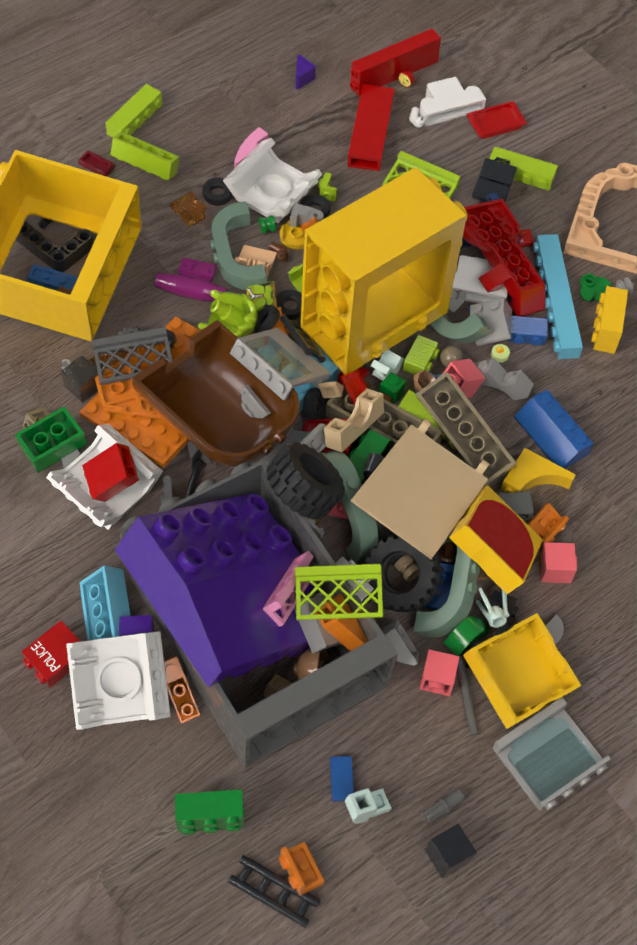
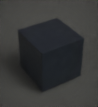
M459 823L433 837L424 849L442 879L470 863L477 853Z

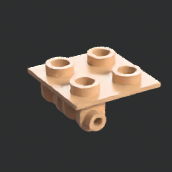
M244 245L239 257H235V261L243 266L263 264L268 278L277 252Z

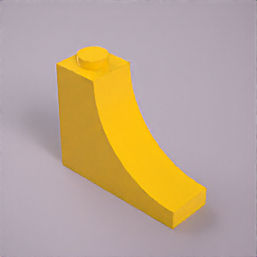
M524 448L516 461V467L504 479L501 491L504 493L525 492L532 487L544 484L558 485L570 489L576 474Z

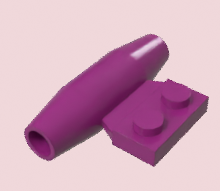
M184 257L180 263L178 274L157 273L155 279V287L177 296L199 301L213 302L216 300L211 297V290L227 292V288L212 283L217 265Z

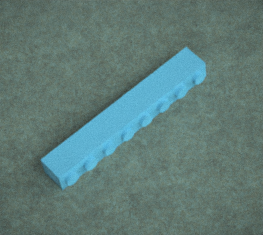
M558 234L537 235L536 242L533 243V252L536 253V266L539 267L538 274L545 283V309L548 308L547 319L548 323H551L550 335L554 337V352H557L558 359L579 358L583 346Z

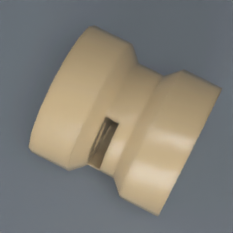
M406 554L395 563L394 567L403 573V578L407 582H410L420 574L419 565L413 562L414 559Z

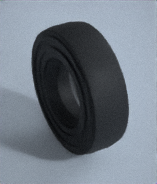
M211 178L203 185V197L209 204L220 206L232 199L233 194L223 182L224 178ZM214 188H222L224 193L214 195L211 191Z
M317 194L308 195L301 201L300 205L308 207L311 205L320 206L322 208L321 212H323V219L327 218L330 214V203L324 196Z
M296 290L280 292L276 296L277 309L281 307L282 314H285L289 320L300 318L302 294ZM288 300H292L297 303V307L286 309L283 304Z
M273 305L263 308L258 313L253 331L259 333L271 330L279 320L280 311Z
M318 388L309 389L303 400V411L309 420L326 418V404L330 398H323ZM318 398V409L315 411V401Z

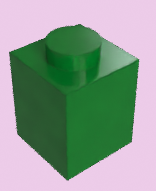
M390 372L380 383L379 392L388 395L393 403H395L405 393L406 381Z

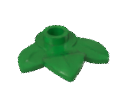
M587 273L580 279V295L587 302L592 299L599 301L601 292L604 293L605 288L610 286L611 282L604 277H596L591 273Z

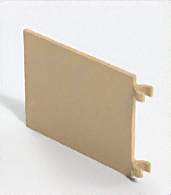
M425 418L419 428L410 425L355 494L351 502L432 559L488 479L483 476V472L489 466V463L483 459L477 469L470 467L425 435L432 424Z

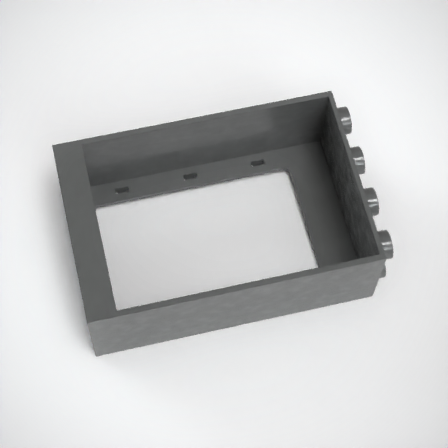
M265 460L254 465L250 462H244L235 467L229 477L219 482L215 479L207 480L197 487L194 494L182 500L180 497H172L166 500L160 506L159 511L156 512L159 513L255 493L267 502L269 506L268 511L278 525L284 527L292 537L291 542L300 555L309 551L314 556L308 567L337 566L305 518L300 516L299 513L290 510V507L284 505L281 502L282 500L274 494V490L270 487L266 477L268 464ZM135 515L124 523L123 529L119 530L120 540L123 539L139 516L144 515ZM124 564L126 572L245 769L389 687L398 654L373 618H359L356 620L369 642L352 651L343 644L333 647L340 658L242 712L223 680L210 687L206 685ZM326 581L320 588L328 594L337 586L331 581ZM348 581L342 585V588L348 594L354 591ZM340 589L335 593V596L342 593L344 599L347 598ZM355 594L353 598L361 605L362 601ZM351 599L347 602L352 613H354L358 606Z

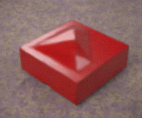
M530 229L519 230L517 233L520 239L519 246H533L534 240Z

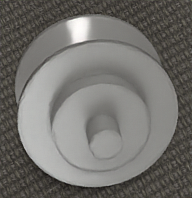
M627 277L623 281L617 280L616 288L628 290V294L633 293L634 282Z

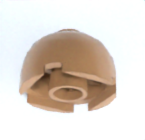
M311 649L301 654L298 663L294 665V673L298 675L299 680L326 665L325 660H329L327 650L312 654Z

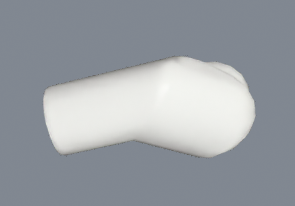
M413 107L409 120L415 127L420 128L425 123V119H421L422 116L418 117L420 110L417 107Z

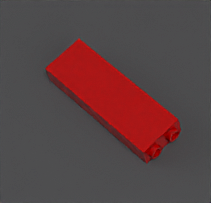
M431 28L353 61L350 70L351 90L360 96L363 84L384 86L398 80L399 74L404 70L414 73L437 63L441 37Z
M362 85L348 153L347 167L380 172L395 88Z

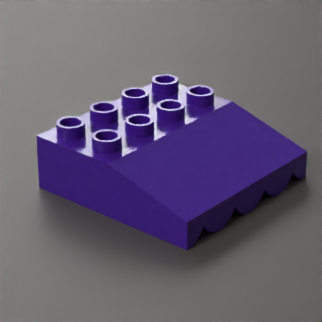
M255 493L139 516L115 548L116 553L208 687L220 682L228 675L235 678L252 670L258 664L261 667H266L277 662L285 655L294 657L310 648L302 627L296 619L294 609L284 625L280 627L263 610V607L292 562L300 556V553L292 544L290 533L284 527L279 526L269 513L267 502ZM309 583L304 591L306 596L315 588L314 585ZM281 609L276 610L277 614L281 617Z

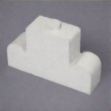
M456 77L439 80L427 84L426 98L421 100L419 116H422L421 119H425L424 126L466 116L469 112L484 109L486 98L476 86H469L466 90H463Z
M463 255L459 257L452 289L456 292L462 290L467 293L465 301L482 303L502 297L506 300L508 292L505 286H503L500 290L487 293L481 284L479 277L493 269L487 259Z

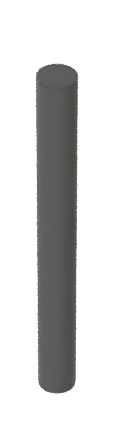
M463 655L459 656L457 671L471 736H477L479 731Z

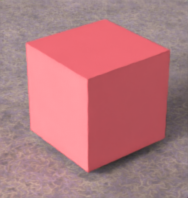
M471 359L451 361L444 373L448 372L467 398H472L486 379Z
M544 543L540 553L541 582H572L577 571L575 543Z
M429 649L420 689L450 696L459 656Z

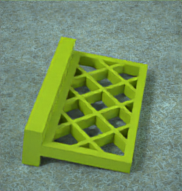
M400 151L396 163L382 184L383 186L389 183L390 180H394L406 173L398 174L397 168L399 166L405 168L406 172L416 167L427 178L433 177L440 183V187L447 186L451 188L449 192L444 193L450 199L455 190L457 191L460 186V176Z
M381 564L295 567L297 621L383 618ZM352 580L358 587L351 594H348L342 588V585L346 581ZM368 580H377L378 587L372 594L363 587ZM326 581H331L337 586L329 595L320 588ZM301 582H310L315 586L308 596L301 591ZM360 588L369 595L361 605L353 598ZM339 589L347 596L340 606L331 599ZM317 590L326 597L319 606L309 599ZM377 592H378V600L374 597V595H375ZM351 599L358 606V609L354 613L348 614L342 607ZM373 599L378 604V613H369L363 607ZM328 600L337 607L332 614H325L321 610ZM307 601L316 608L310 615H301V607Z

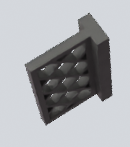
M166 327L91 340L100 385L131 380L142 372L139 367L143 362L149 365L153 364V362L146 359L150 352L159 356L156 361L160 358L165 359L169 363L173 361ZM165 343L166 348L162 353L154 349L157 344ZM139 347L148 349L144 356L135 351ZM122 350L129 352L125 360L117 356ZM108 354L111 357L104 363L99 360L98 355ZM132 355L140 359L136 366L128 362ZM114 358L122 363L117 370L109 366ZM125 365L133 369L131 373L127 375H124L120 371ZM106 369L114 372L112 377L103 379L102 374Z

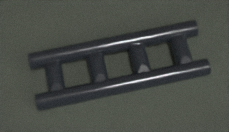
M282 315L280 317L281 322L304 353L316 357L320 363L325 362V356L303 331L301 325L290 321L286 315Z
M242 855L239 863L244 865V868L238 878L231 875L228 883L306 928L310 921L304 917L310 905L317 908L321 900L308 892L299 895L297 889H292L288 880L247 856ZM252 871L264 877L257 889L246 883ZM271 882L283 888L277 901L265 894ZM291 893L303 900L296 912L285 906Z

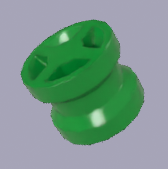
M269 215L267 218H258L262 235L269 231L276 232V223L273 215Z

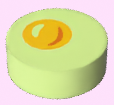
M497 344L492 348L491 357L492 359L495 358L497 362H505L509 358L510 350L506 345Z

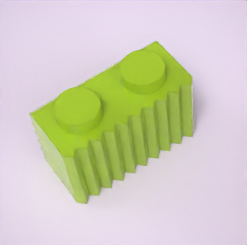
M418 335L406 356L403 370L411 374H416L422 370L430 372L433 365L431 361L432 359L436 360L440 349H437L438 342Z

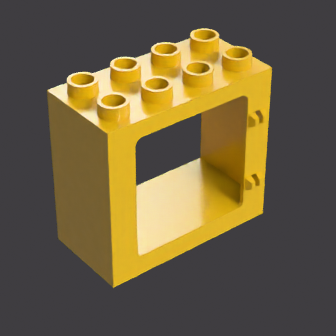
M15 150L9 163L3 161L0 164V272L29 215H36L80 229H87L98 235L71 295L0 274V314L91 341L95 337L142 229L138 186Z
M416 167L305 229L301 328L344 375L353 372L370 360L382 356L383 352L417 331H422L427 325L448 313L467 212L460 202H452L442 192L436 179L433 177L427 178Z

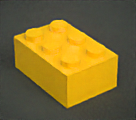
M607 286L605 292H601L595 312L597 317H595L593 325L595 332L593 331L591 342H594L593 350L615 353L623 332L628 290Z

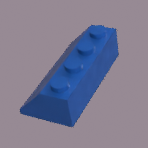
M547 389L532 397L514 416L516 421L547 458L564 469L588 456L591 451L593 442Z

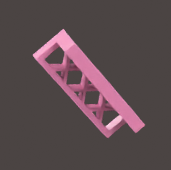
M309 551L294 559L263 607V610L279 627L284 625L296 606V590H293L296 586L295 567H308L314 557ZM301 582V591L303 593L310 582ZM281 609V617L277 614L276 610Z

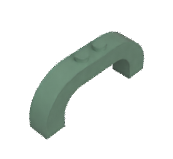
M247 201L231 204L223 208L215 216L211 228L213 240H210L211 251L215 250V253H213L214 263H218L222 277L230 285L242 290H246V287L267 282L263 264L243 266L233 259L227 238L232 230L250 226V213Z
M473 313L460 323H452L445 314L429 324L438 333L456 343L477 341L491 331L484 319L477 313Z
M336 450L323 453L325 458L338 470L339 476L342 477L343 484L345 485V492L341 501L352 528V541L346 548L350 560L352 559L357 565L365 564L366 556L372 554L370 549L373 546H378L376 520L351 502L352 498L362 487V484L350 459L343 452Z
M453 530L450 532V534L448 535V537L445 539L444 542H453V541L449 538V537L451 536ZM458 546L448 600L436 611L417 612L414 632L422 637L436 638L451 633L466 619L471 610L474 594L477 591V577L481 567Z

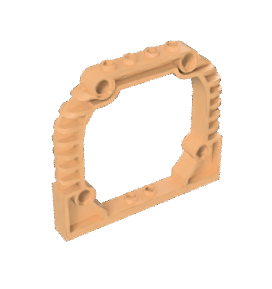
M620 163L617 168L600 172L587 182L568 235L564 254L637 274V256L602 247L603 241L597 234L599 221L593 217L597 201L607 190L611 188L617 190L637 188L636 165Z

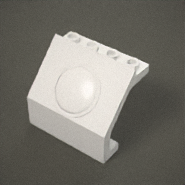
M272 138L262 141L223 182L238 202L247 201L249 208L265 217L273 215L275 222L279 223L290 213L294 204H298L301 198L308 194L309 190L318 183L322 173L319 169L303 173L281 161L271 149L275 142Z
M110 424L98 425L95 429L98 435L88 449L66 468L50 471L46 478L52 482L55 488L62 491L68 500L73 501L81 512L93 519L96 525L109 530L149 494L163 471ZM115 443L129 446L139 481L106 502L92 499L82 465Z
M160 631L67 644L76 730L143 719L157 720L170 717Z

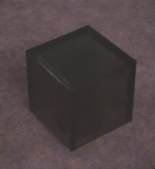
M83 355L61 371L64 386L82 403L98 392L95 377L98 375L97 368Z

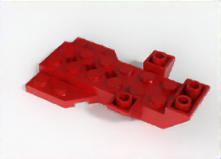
M498 199L464 207L467 212V220L463 237L468 243L480 248L493 268L479 277L487 293L500 290L505 286L513 299L510 305L517 316L524 317L544 311L545 283L517 243V233L520 230V224L504 200Z

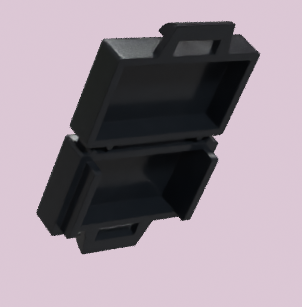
M496 157L495 160L485 158L472 193V198L479 200L480 204L483 201L488 202L487 195L489 193L496 192L499 198L504 199L506 202L517 167L509 165L510 161Z

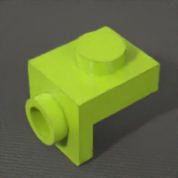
M325 172L323 179L320 178L319 195L324 196L328 201L335 202L337 188L330 187L332 173Z

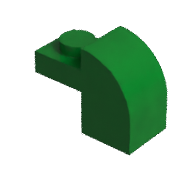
M470 615L451 632L444 641V644L456 656H461L471 649L474 642L485 637L490 632V629L483 620L477 617L473 618Z

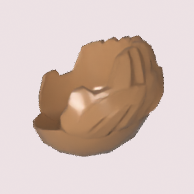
M426 370L417 372L413 378L415 390L418 393L436 380L435 377H432Z

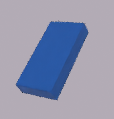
M351 756L330 757L332 802L345 801L349 794L354 793Z

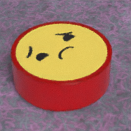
M404 70L399 74L398 79L404 87H410L414 83V76L411 72Z

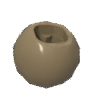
M448 346L442 350L440 359L442 364L448 367L451 361L463 360V354L456 346Z

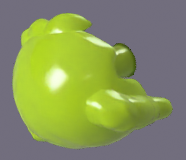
M211 290V297L216 299L210 307L212 314L208 323L200 322L198 328L203 330L216 320H219L238 338L250 335L255 328L258 318L257 306L253 299L246 294Z

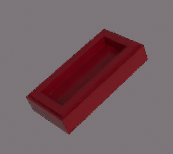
M89 150L78 160L79 165L106 177L115 169V163Z

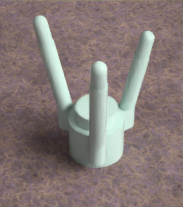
M481 587L478 588L488 612L479 600H476V604L487 618L490 626L495 628L503 626L507 621L506 617L510 616L507 609V594L502 590V610L499 606L491 607Z

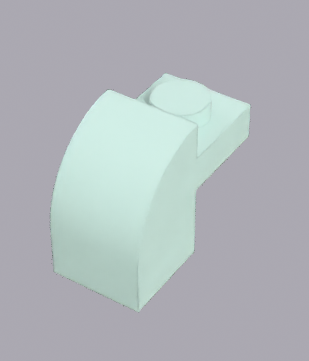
M387 350L382 354L379 361L374 360L371 366L375 368L372 375L384 380L390 372L397 374L405 359Z
M369 788L349 794L345 799V804L353 823L366 822L371 817L391 810L383 788L370 792Z

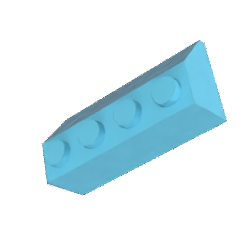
M104 565L79 582L87 641L119 637V618L131 616L123 569Z

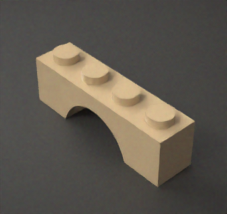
M366 389L356 398L354 410L347 421L334 418L325 426L326 447L343 452L384 413L383 393Z

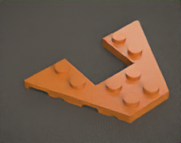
M157 344L154 349L162 353L164 350L163 344ZM139 347L135 352L144 356L148 349ZM129 352L123 356L124 360L128 356ZM150 352L146 359L154 363L159 356ZM132 355L128 362L136 366L140 359ZM143 362L139 369L144 370L150 365ZM122 363L112 364L111 367L117 370ZM125 365L120 372L127 375L133 369ZM107 369L102 374L103 379L112 377L114 372ZM99 376L95 377L104 411L165 419L143 397H139L138 392L132 386V379L100 385Z

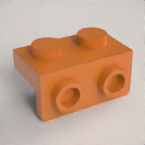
M547 503L528 522V525L543 539L540 545L542 546L545 542L552 543L555 540L554 536L565 529L566 522L570 518L568 516L561 517L551 504Z
M305 842L289 849L286 846L281 848L279 861L284 870L287 869L290 875L288 879L293 890L297 889L299 895H302L324 885V879Z

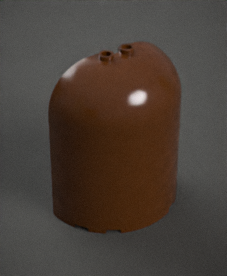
M216 320L190 338L188 351L168 365L160 358L132 378V386L139 395L210 460L228 467H237L244 462L253 464L266 457L287 439V434L293 427L299 413V398L295 389L292 388L287 399H281L234 358L230 352L238 337L219 320ZM244 385L250 386L271 412L270 415L265 418H252L245 413L241 406V390Z

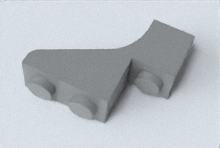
M495 358L474 363L486 378L481 384L482 386L499 389L509 395L513 401L528 398L534 384L522 370L507 373Z

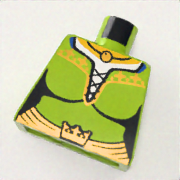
M274 281L246 287L247 296L255 302L258 313L268 305H273L277 308Z

